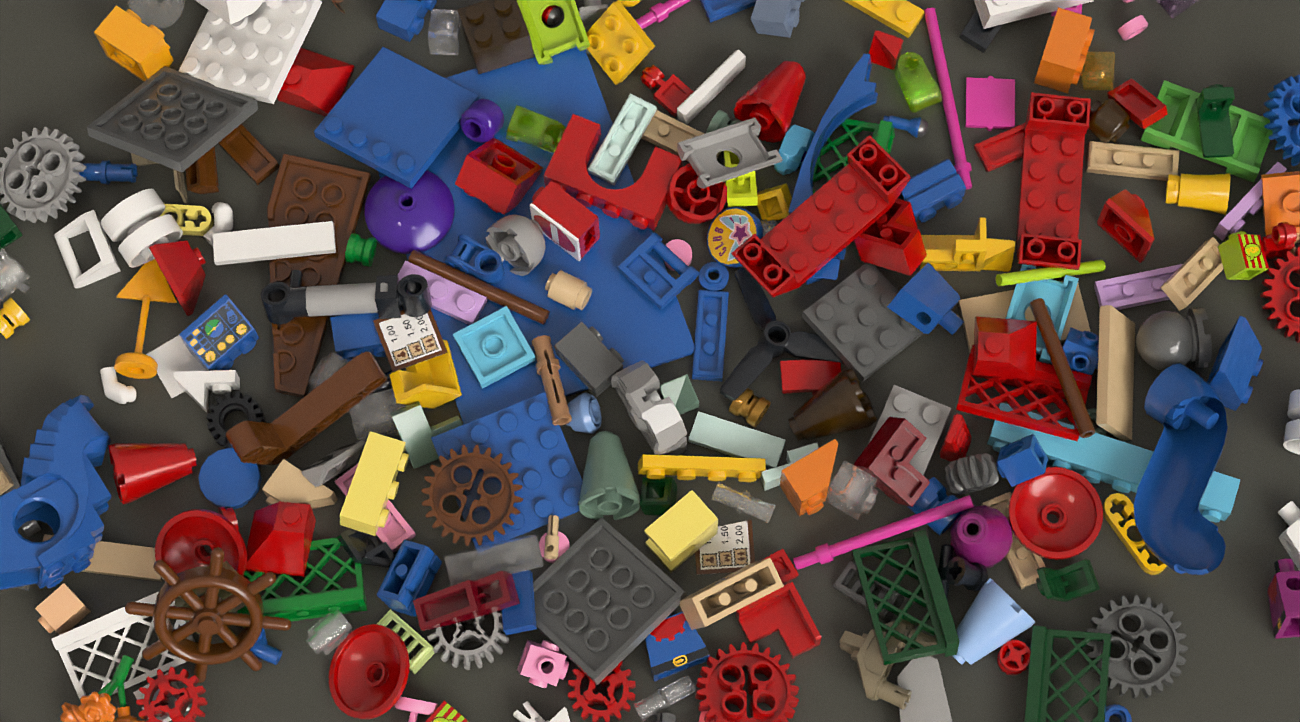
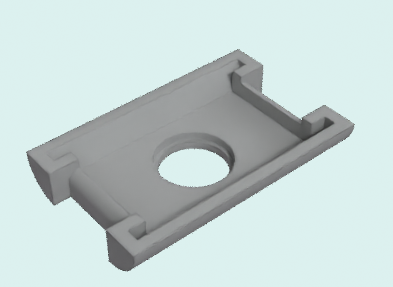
M755 117L677 144L681 161H689L698 175L696 184L702 189L783 161L777 150L767 152L757 137L759 136L761 126ZM722 151L733 152L738 156L739 164L736 167H725L717 161L716 156Z

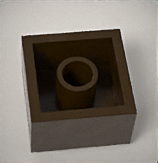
M485 0L457 9L462 31L478 74L535 57L530 34L517 0Z

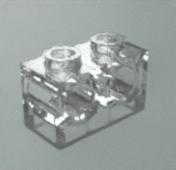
M844 461L829 486L826 502L859 520L863 512L867 515L870 513L877 500L876 497L879 491L875 487L878 479Z

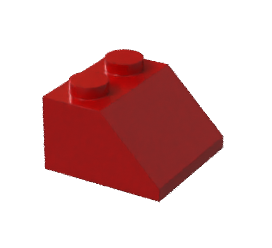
M492 138L467 154L455 185L462 188L467 195L476 197L488 204L489 208L493 211L505 215L518 206L542 172L543 167L498 139Z

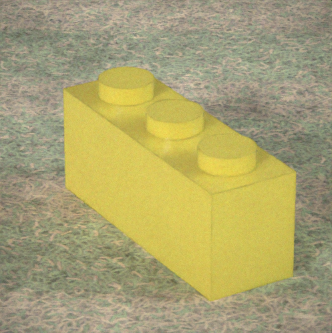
M370 431L340 512L341 526L376 536L379 527H385L390 511L385 509L389 499H395L399 487V482L395 481L399 471H405L409 459V454L405 453L406 442Z

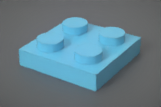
M507 306L453 334L457 345L482 389L536 361L533 351Z

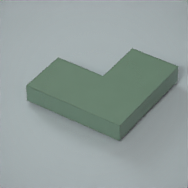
M419 401L390 413L401 440L406 442L405 449L407 454H409V459L414 469L439 459L431 440L432 437L462 426L461 420L457 415L430 427Z

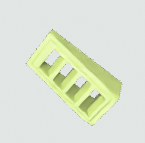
M390 609L377 624L386 627L393 620L396 625L392 630L397 633L400 629H403L405 632L401 636L402 640L405 642L409 637L413 639L406 647L408 655L418 644L422 647L411 660L409 659V670L415 675L435 654L434 648Z

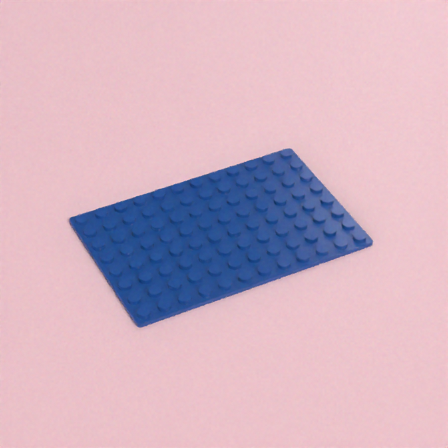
M577 47L551 56L553 62L545 65H539L536 57H532L482 74H478L477 69L474 68L446 78L477 94L479 99H489L495 102L504 114V124L493 138L498 139L539 164L543 169L518 206L505 215L493 211L489 208L488 204L476 197L467 195L462 188L455 185L467 154L484 144L469 139L460 127L426 170L438 176L449 188L455 206L454 221L450 231L439 244L421 253L447 264L444 259L447 255H451L459 242L458 236L460 234L470 236L480 244L488 247L485 237L489 235V232L486 231L497 220L513 214L521 215L531 220L530 204L533 202L532 197L541 186L546 187L543 175L573 114L598 123L601 127V138L588 163L587 169L589 168L613 123L586 50L580 52ZM515 121H521V122H523V124H522V125H519V124L514 123V122H515ZM512 128H519L520 132L517 133ZM510 134L515 135L517 140L512 139ZM628 164L623 169L615 186L588 173L594 182L607 189H623L634 184ZM378 171L380 179L383 176H385L383 173ZM406 200L402 205L409 207L413 201ZM593 205L586 208L598 216L600 238L580 261L576 260L543 234L546 250L536 268L528 275H516L510 272L514 266L504 259V277L499 283L493 285L550 311L549 317L543 325L509 309L534 355L535 351L532 346V340L538 336H550L555 359L559 360L561 367L558 371L565 397L588 388L556 355L554 345L581 322L588 328L593 326L603 337L601 342L607 349L614 348L624 360L622 362L623 369L641 360L653 368L691 355L695 350V345L677 297L660 310L618 271V266L653 234L652 229L637 228L630 223V220L620 216L619 218H612L606 215L602 209ZM655 251L649 252L648 255L667 272L663 259ZM489 263L482 270L492 271L497 265ZM562 270L587 282V286L592 288V294L583 310L578 308L573 310L547 297L548 291L545 290V286L552 273L557 274ZM487 299V303L477 321L500 310L503 306ZM431 308L443 340H447L462 393V396L456 398L455 401L463 424L545 392L541 375L537 374L535 367L537 359L482 389L453 337L454 333L469 325Z

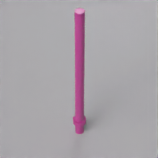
M927 8L924 10L955 160L954 167L967 190L972 188L969 173L972 168L966 159L935 8Z

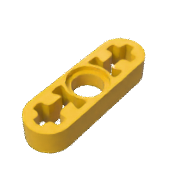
M1115 493L1110 495L1102 506L1104 518L1144 572L1150 575L1161 573L1167 565L1160 560L1158 562L1160 566H1157L1155 563L1150 565L1147 562L1150 555L1146 549L1141 553L1137 550L1145 545L1144 540L1134 542L1127 536V529L1131 526H1136L1133 503L1124 494ZM1112 502L1116 505L1122 504L1124 506L1121 512L1125 519L1130 515L1133 517L1123 527L1119 525L1124 520L1118 512L1112 514L1110 511L1113 506ZM1147 548V549L1149 550V552H1150L1153 556H1155V555L1152 553V551H1151L1149 548Z

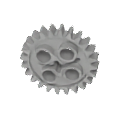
M44 127L42 131L33 128L32 136L25 131L22 132L23 140L18 141L13 138V149L5 147L4 150L8 155L6 158L0 157V162L3 163L2 168H0V197L2 198L0 204L6 207V211L23 221L27 219L32 223H36L37 219L45 223L47 222L48 215L55 219L58 218V209L67 212L65 203L67 201L71 203L76 202L72 196L73 193L82 192L77 187L78 182L86 181V178L79 175V172L87 169V166L80 163L85 158L83 154L78 152L80 146L74 143L73 139L57 129L52 131L48 127Z

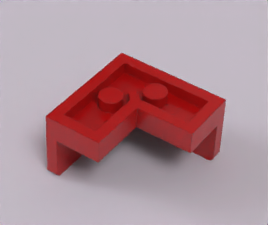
M793 581L736 611V619L749 644L778 631L792 658L820 645L822 637Z

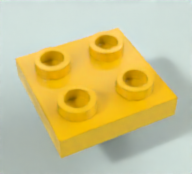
M620 1L613 2L586 32L590 42L587 50L615 85L622 83L655 47L654 43Z

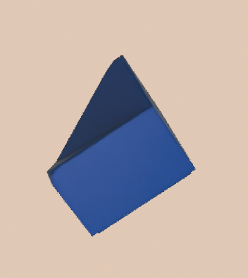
M831 259L806 281V285L823 279L837 280L840 259Z

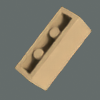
M771 558L755 561L683 598L680 601V607L691 630L699 629L726 617L780 589L784 585Z

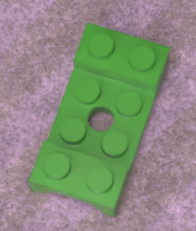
M1164 80L1157 99L1166 105L1168 115L1145 128L1141 141L1162 149L1173 147L1227 167L1226 173L1254 183L1270 142L1268 137L1273 134L1271 129H1267L1264 126L1270 123V119L1231 105L1229 116L1234 154L1231 157L1204 158L1196 105L1200 93Z

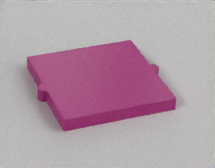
M993 76L988 78L966 77L965 127L987 128L988 131L1015 127V79H996Z

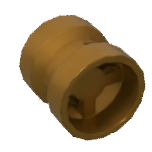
M747 388L737 400H733L729 412L735 416L741 415L749 425L755 428L766 414L771 402L764 397L758 398L753 394V390Z

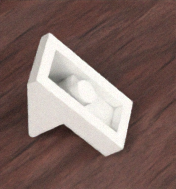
M236 370L174 372V379L178 385L206 413H209V391L225 395V393H231V390H240V378Z

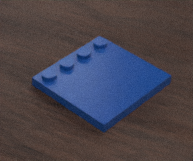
M382 47L315 129L314 134L322 142L412 189L461 127L460 119L462 113L474 101L479 100V96Z

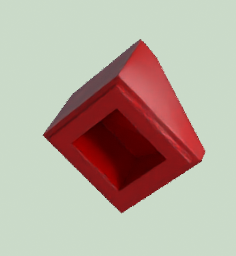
M879 30L875 31L869 50L871 63L894 70L902 51V38Z

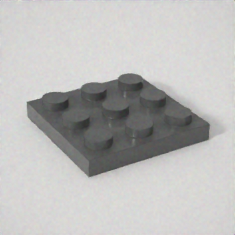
M865 263L803 311L801 316L849 369L853 368L861 382H864L924 334L887 307L899 291L870 263Z

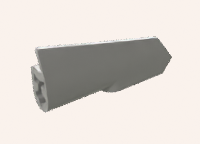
M932 656L912 659L897 676L898 686L912 691L909 703L905 702L907 704L906 708L902 710L899 707L900 722H952L938 659Z

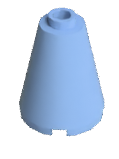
M989 578L956 629L959 647L957 655H953V657L961 665L965 661L972 665L1030 628L1035 621L1000 586Z

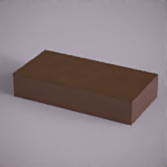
M242 124L218 142L219 146L257 185L262 183L280 167L278 161Z

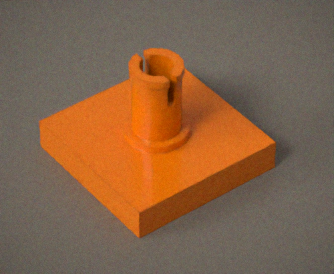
M1300 171L1261 175L1265 235L1272 234L1273 227L1281 222L1293 224L1297 233H1300Z

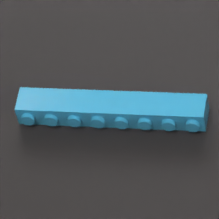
M1000 403L999 409L1002 411L1010 412L1013 410L1008 404ZM1033 412L1027 413L1032 419L1040 420L1043 418L1042 415ZM994 420L987 442L988 445L993 446V450L999 452L1001 447L1034 434L1048 457L1047 464L1052 465V467H1061L1075 471L1091 483H1100L1102 481L1111 484L1114 490L1122 493H1129L1130 491L1137 493V488L1154 452L1098 433L1088 438H1081L1079 436L1077 442ZM1057 421L1063 427L1074 429L1073 425ZM1214 471L1198 507L1200 514L1211 522L1225 521L1231 514L1240 479Z

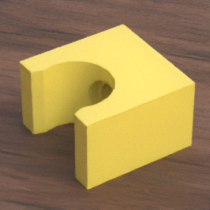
M691 490L644 530L645 534L649 537L645 545L672 573L718 533V518L696 493Z

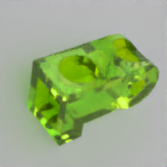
M516 105L507 129L506 139L514 142L519 140L533 146L536 145L543 150L555 152L566 127L556 120Z

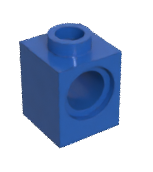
M1031 434L1001 447L996 466L999 474L1003 478H1007L1011 487L1044 474L1048 457L1035 435Z

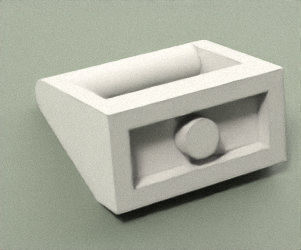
M94 210L82 214L54 234L74 288L84 287L121 271L105 230L101 226V221ZM89 231L101 261L82 274L69 238Z

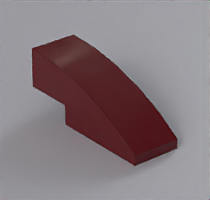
M500 571L475 581L467 580L415 599L413 603L420 629L425 631L487 615L520 604L512 573Z

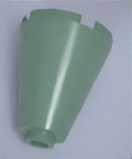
M602 431L592 437L589 442L578 501L579 510L582 515L594 520L603 518V515H613L614 520L629 517L639 510L640 495L620 438L612 432Z

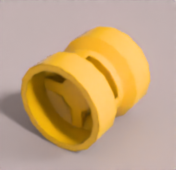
M11 297L4 302L3 308L0 309V332L8 339L14 334L16 327L19 325L24 326L30 321L29 317ZM4 314L10 319L12 324H9V322L3 317Z

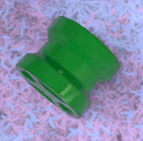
M352 233L347 243L345 261L348 263L357 261L361 262L363 266L371 267L376 253V238L369 237L364 239L359 234Z

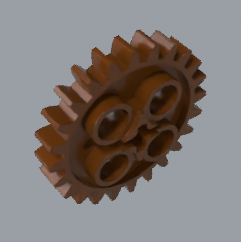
M462 445V454L457 455L453 449H450L451 459L447 460L440 455L439 459L442 466L439 468L431 465L430 468L435 473L434 477H424V480L431 484L430 488L421 489V492L429 495L430 499L421 503L422 506L432 508L425 516L426 518L436 517L437 520L433 523L432 528L436 529L443 526L444 529L441 535L443 538L450 532L454 534V544L458 542L460 537H464L465 545L468 547L471 538H476L479 546H482L484 536H487L491 542H494L493 532L497 531L504 536L505 531L502 525L505 523L513 526L514 522L509 518L510 514H520V511L513 507V505L523 501V498L514 495V492L522 489V485L513 484L512 482L519 474H509L507 471L511 468L512 463L508 462L501 465L500 462L503 454L500 453L493 459L490 447L487 448L484 454H480L478 445H475L473 453H468L466 446ZM465 467L472 472V478L469 482L465 484L456 482L454 473L458 468ZM482 469L484 474L477 489V494L481 498L480 500H473L465 522H462L460 518L467 503V497L463 493L472 490L478 470ZM496 478L500 481L501 490L497 494L490 495L484 491L483 484L487 479ZM453 496L461 501V507L456 513H448L443 509V502L446 498ZM479 507L488 509L490 512L489 521L485 524L474 522L472 514L475 509Z

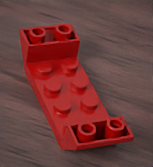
M1032 92L1030 94L1023 137L1016 234L1018 264L1071 270L1080 269L1082 240L1078 239L1084 141L1090 120L1091 99Z
M870 135L847 154L848 165L760 239L754 233L732 252V256L771 297L797 289L890 210L911 179V176Z

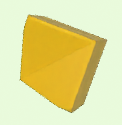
M787 183L757 193V207L763 224L784 219L789 215L788 211L792 196Z
M987 238V252L981 270L1009 272L1012 268L1015 241Z

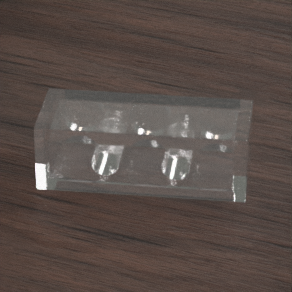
M536 534L444 555L451 586L467 580L475 581L500 571L514 574L544 566Z

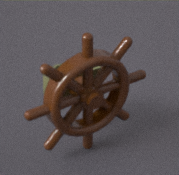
M219 547L214 548L211 552L210 566L191 568L178 574L163 560H157L153 568L166 583L160 589L155 604L128 602L125 605V611L128 614L153 617L155 632L159 640L146 647L142 651V657L145 660H151L165 650H168L185 661L195 663L194 675L199 679L198 683L205 681L208 665L226 663L239 657L253 671H259L262 668V662L250 649L257 642L262 628L287 631L292 626L291 621L287 618L263 616L264 608L259 592L274 584L276 575L273 572H267L253 582H250L238 574L227 561L223 562L224 551ZM175 600V606H170ZM244 606L249 611V614L234 613ZM169 619L184 620L186 623L174 629ZM227 625L244 626L245 629L236 636ZM195 632L199 635L198 642L187 639L188 636ZM217 634L224 642L211 644L212 635Z

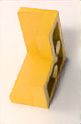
M985 217L979 218L974 235H921L927 256L920 264V270L927 263H930L936 271H981L987 252Z
M443 340L448 353L406 367V371L397 370L389 374L396 403L410 405L419 401L421 407L435 409L462 396L447 340Z

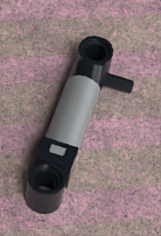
M296 269L291 271L289 286L283 282H272L261 291V300L267 319L273 324H285L294 317L378 313L380 319L401 318L402 310L410 317H419L428 313L432 306L427 280L418 274L407 275L400 281L398 275L377 276L375 283L302 286L303 273Z

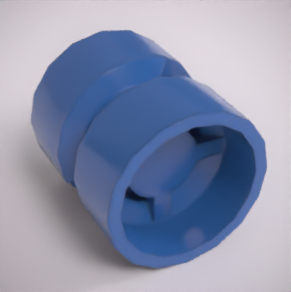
M933 477L929 480L930 484L913 507H907L914 514H918L958 498L955 495L948 496L946 494L947 488ZM962 511L930 522L927 525L941 536L951 527Z

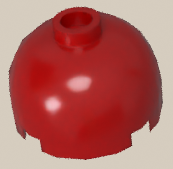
M690 163L678 169L671 176L667 186L666 203L677 219L687 224H701L712 220L723 209L727 200V187L725 182L703 189L698 187L696 184L698 175Z

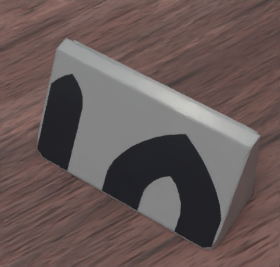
M362 440L342 446L305 468L301 473L315 487H319L356 464L366 442Z

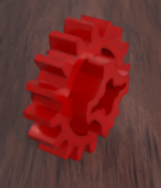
M622 661L611 671L613 674L606 676L599 683L602 687L609 686L607 688L609 701L601 693L596 694L595 682L583 671L574 668L573 674L577 679L568 680V686L575 689V691L568 693V699L577 700L572 705V709L574 711L583 710L581 713L582 720H585L590 715L593 722H598L599 718H604V722H610L611 716H615L620 721L622 719L620 713L622 709L630 712L631 707L627 700H635L636 694L629 692V690L635 688L636 683L631 680L627 681L632 673L630 669L621 671ZM587 678L589 682L588 690L581 695L582 683ZM623 685V694L617 703L614 697L615 692ZM594 704L605 706L607 710H595L591 706Z
M174 667L169 668L167 675L159 669L157 670L158 678L156 680L149 676L146 678L150 684L148 688H139V691L145 696L144 699L136 700L138 706L144 707V710L140 711L138 715L141 719L149 718L146 722H162L156 717L164 715L169 716L173 722H196L195 718L197 716L205 717L206 715L200 710V706L208 704L206 698L200 697V695L206 692V689L203 686L195 687L199 679L195 675L188 679L189 672L184 668L179 675H177ZM171 682L185 684L188 688H174ZM159 689L156 700L152 701L154 694ZM174 696L177 699L175 701L176 707L171 709L168 706L170 703L169 698ZM192 704L189 713L185 716L188 705Z

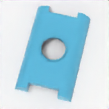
M1022 264L1020 271L1036 269V266ZM1065 275L1063 282L1047 279L1016 284L1006 319L1026 320L1025 311L1030 306V302L1042 298L1045 301L1059 340H1061L1079 278ZM1037 326L1036 354L1041 355L1039 362L1052 363Z

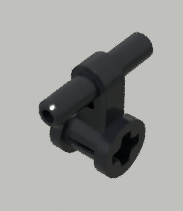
M944 544L941 546L939 568L937 569L947 601L949 584L955 586L963 584L966 589L974 592L981 590L988 578L986 567L979 563L969 564L966 559L961 557L953 558L952 545Z

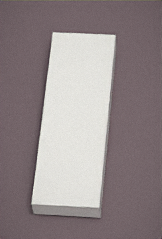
M736 50L677 108L678 121L688 125L745 68L746 56L740 50Z

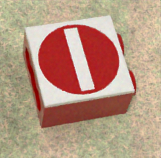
M552 181L546 187L541 186L532 197L533 202L530 204L532 220L539 223L543 231L542 233L580 261L600 238L598 216Z

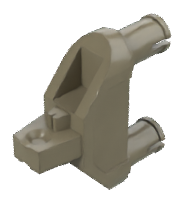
M902 619L896 631L911 638L916 629L915 625ZM895 620L886 623L885 625L892 627ZM871 629L868 634L863 633L862 636L845 630L839 642L840 648L852 654L851 659L857 662L866 698L872 701L882 699L904 710L907 706L905 702L909 703L912 691L887 681V677L895 663L883 665L874 630ZM920 632L915 640L925 647L936 645L935 637ZM892 636L886 644L888 654L901 652L906 646L905 643Z

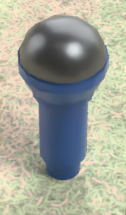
M884 116L883 121L892 122L894 128L908 131V133L916 138L923 137L928 131V122L921 117L909 120L896 116Z

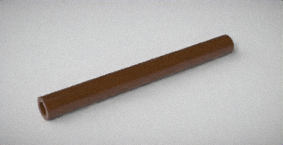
M413 250L409 256L408 262L483 295L503 307L507 306L508 309L544 325L549 317L550 311L417 250Z
M1042 298L1035 299L1030 302V308L1035 321H1037V326L1080 437L1088 438L1095 434L1092 421L1045 301Z

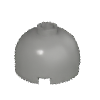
M517 214L508 215L497 220L486 231L489 232V235L485 237L488 247L500 255L502 263L505 259L514 266L510 272L516 275H528L536 268L544 256L546 250L545 239L541 226L535 220H530Z

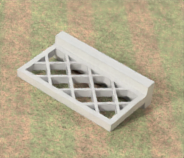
M159 592L136 602L155 604ZM175 600L170 606H175ZM125 607L51 639L55 649L60 653L79 699L82 696H86L83 684L87 675L104 681L102 688L112 680L110 677L116 662L119 663L121 660L118 656L124 641L142 647L136 663L131 666L133 670L129 680L124 682V689L146 680L148 676H156L159 669L165 672L170 667H176L187 661L165 650L161 653L162 658L158 668L149 670L139 666L142 659V651L149 646L147 644L154 629L153 620L152 622L144 620V618L149 616L126 613ZM177 619L174 629H177L179 624L182 626L186 622ZM140 622L150 626L144 643L126 637L131 624ZM125 627L123 635L115 633V631ZM192 634L187 637V639L195 642ZM111 635L121 639L114 656L97 650L102 637ZM96 640L93 648L86 646V644ZM77 648L91 652L85 669L73 665L68 652ZM95 654L112 660L106 677L89 671ZM166 657L174 659L173 661L164 664ZM137 670L145 672L144 674L135 677ZM76 671L83 673L81 680Z

